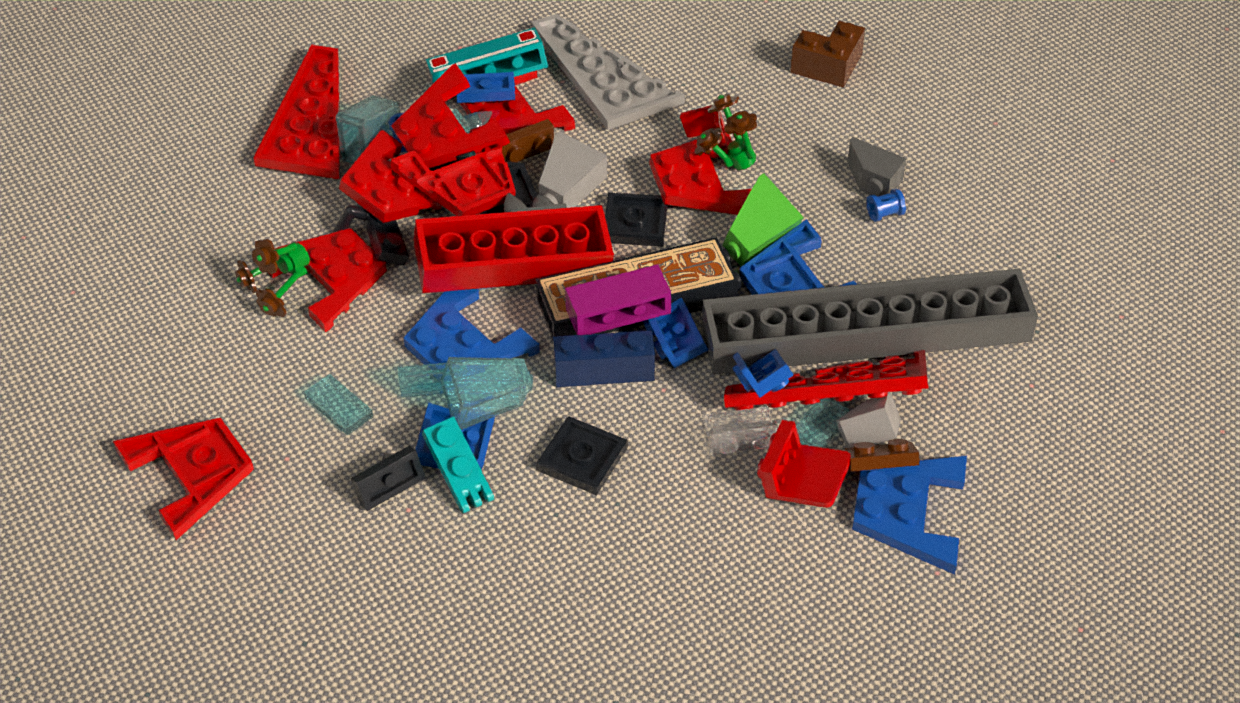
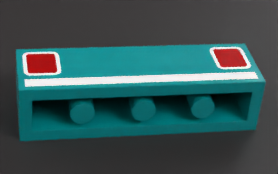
M535 27L426 59L432 84L455 63L464 75L514 72V77L548 67L543 42Z

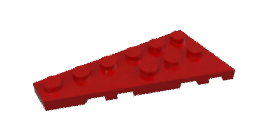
M311 44L253 157L255 166L340 180L338 48Z
M925 350L915 351V358L906 360L899 358L898 355L887 356L879 362V365H873L870 361H860L816 369V375L813 377L805 378L800 376L799 373H794L793 376L788 378L789 382L785 387L776 392L769 391L760 398L754 389L747 392L742 383L728 385L724 392L725 408L734 407L736 411H745L752 409L754 405L767 404V407L777 408L785 406L787 402L800 401L801 404L809 405L818 403L823 398H834L835 401H849L855 395L866 394L869 398H882L887 396L888 392L901 391L903 395L919 394L922 392V389H928Z

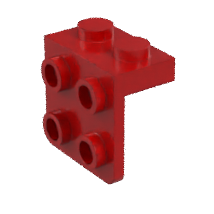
M782 420L777 432L773 433L770 437L769 449L765 458H761L759 461L757 475L762 481L766 498L828 508L835 502L850 466L851 455L848 451L802 445L795 421Z

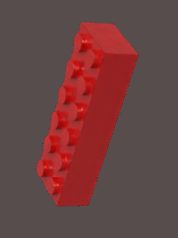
M602 205L415 219L414 248L422 293L536 284L537 278L611 262L614 258Z

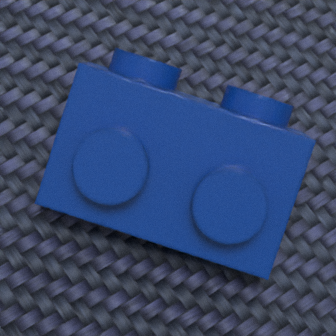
M682 298L671 303V314L642 321L646 330H652V335H656L658 339L653 343L662 360L668 358L674 368L709 350Z
M776 349L749 367L738 352L733 355L737 365L732 368L747 392L754 389L759 398L769 391L776 392L788 384V378L794 375Z

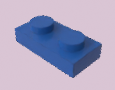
M514 72L465 74L464 76L468 80L470 87L457 94V103L515 100Z

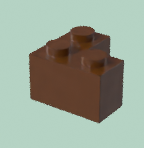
M838 21L830 37L802 30L792 48L790 73L844 88L862 56L866 28Z

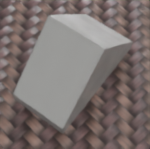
M888 392V395L885 397L870 398L837 419L836 424L846 448H850L859 442L877 444L897 438L901 417L891 393Z

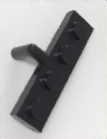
M359 204L358 206H347L333 233L348 229L354 218L361 219L364 222L377 261L405 266L410 256L397 220L383 223Z

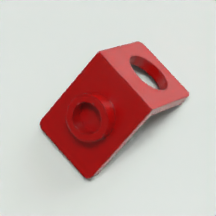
M712 105L680 114V119L688 138L700 136L702 132L710 128L714 130L720 128L722 130L720 134L722 136L721 145H727L726 132L724 130L725 124L721 112L708 113L707 111Z

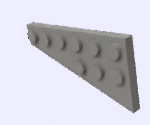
M558 14L531 22L532 28H536L545 49L607 130L685 103V94L678 90L673 92L666 88V82L659 78L654 80L644 74L642 67L613 49L606 50L601 46V41L594 37L591 39L580 33V28Z

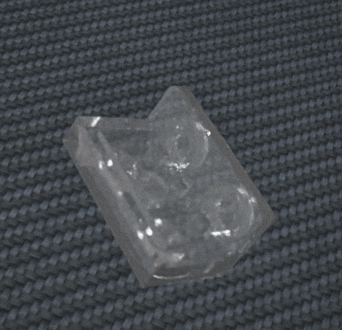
M768 406L702 415V427L710 455L730 454L750 449H765L769 447L771 435L776 433L778 429L777 421L772 420Z

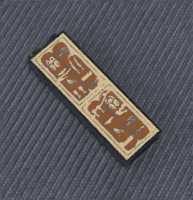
M717 237L537 278L536 293L538 305L553 340V337L577 335L566 311L565 288L658 264L671 290V303L682 298L689 312L694 313L703 311V300L736 297L738 289L741 288L740 275L730 265L728 250L726 248L722 249ZM640 321L594 334L610 333L644 324Z

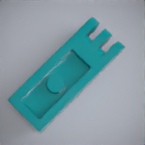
M454 416L422 431V436L462 514L470 511L465 499L466 497H469L474 508L482 506V501L478 494L479 491H481L486 502L495 499Z

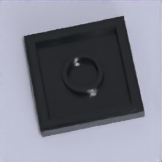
M608 192L605 219L611 243L664 247L668 205L664 204L662 197L658 195Z
M568 416L536 462V471L597 495L627 450L628 440Z

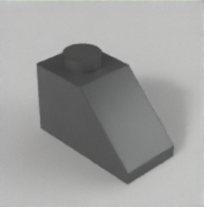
M852 137L849 143L847 163L860 191L870 195L881 196L890 193L892 189L898 188L903 181L906 158Z

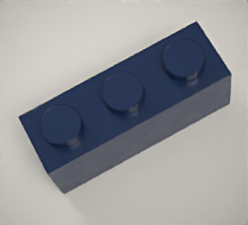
M652 330L553 337L556 388L655 381V350Z

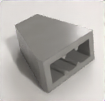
M559 131L555 135L539 181V195L544 196L554 204L565 203L567 208L576 207L607 178V155Z

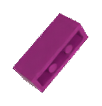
M658 264L565 288L566 311L577 335L594 334L671 314V290Z

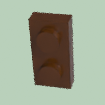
M549 119L507 134L510 143L502 146L505 162H519L550 150L554 141V126Z
M892 439L888 441V444L875 445L871 442H859L854 444V447L844 448L851 455L849 466L851 471L919 465V451L912 442L906 439Z

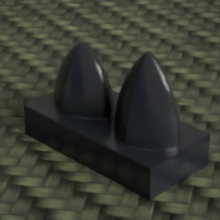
M408 446L397 453L384 454L381 462L365 471L358 472L356 476L351 478L361 507L369 511L424 480L426 477L417 451Z

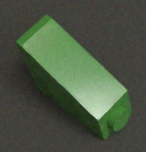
M763 173L754 184L730 227L722 246L728 250L730 258L742 267L798 226L804 217Z

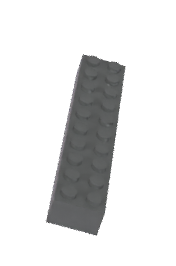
M1018 268L703 300L702 329L705 343L709 349L707 352L712 374L734 372L732 367L737 365L733 355L737 352L749 367L776 349L789 367L914 354L915 351L921 350L935 352L1032 342L1038 314L1022 271Z

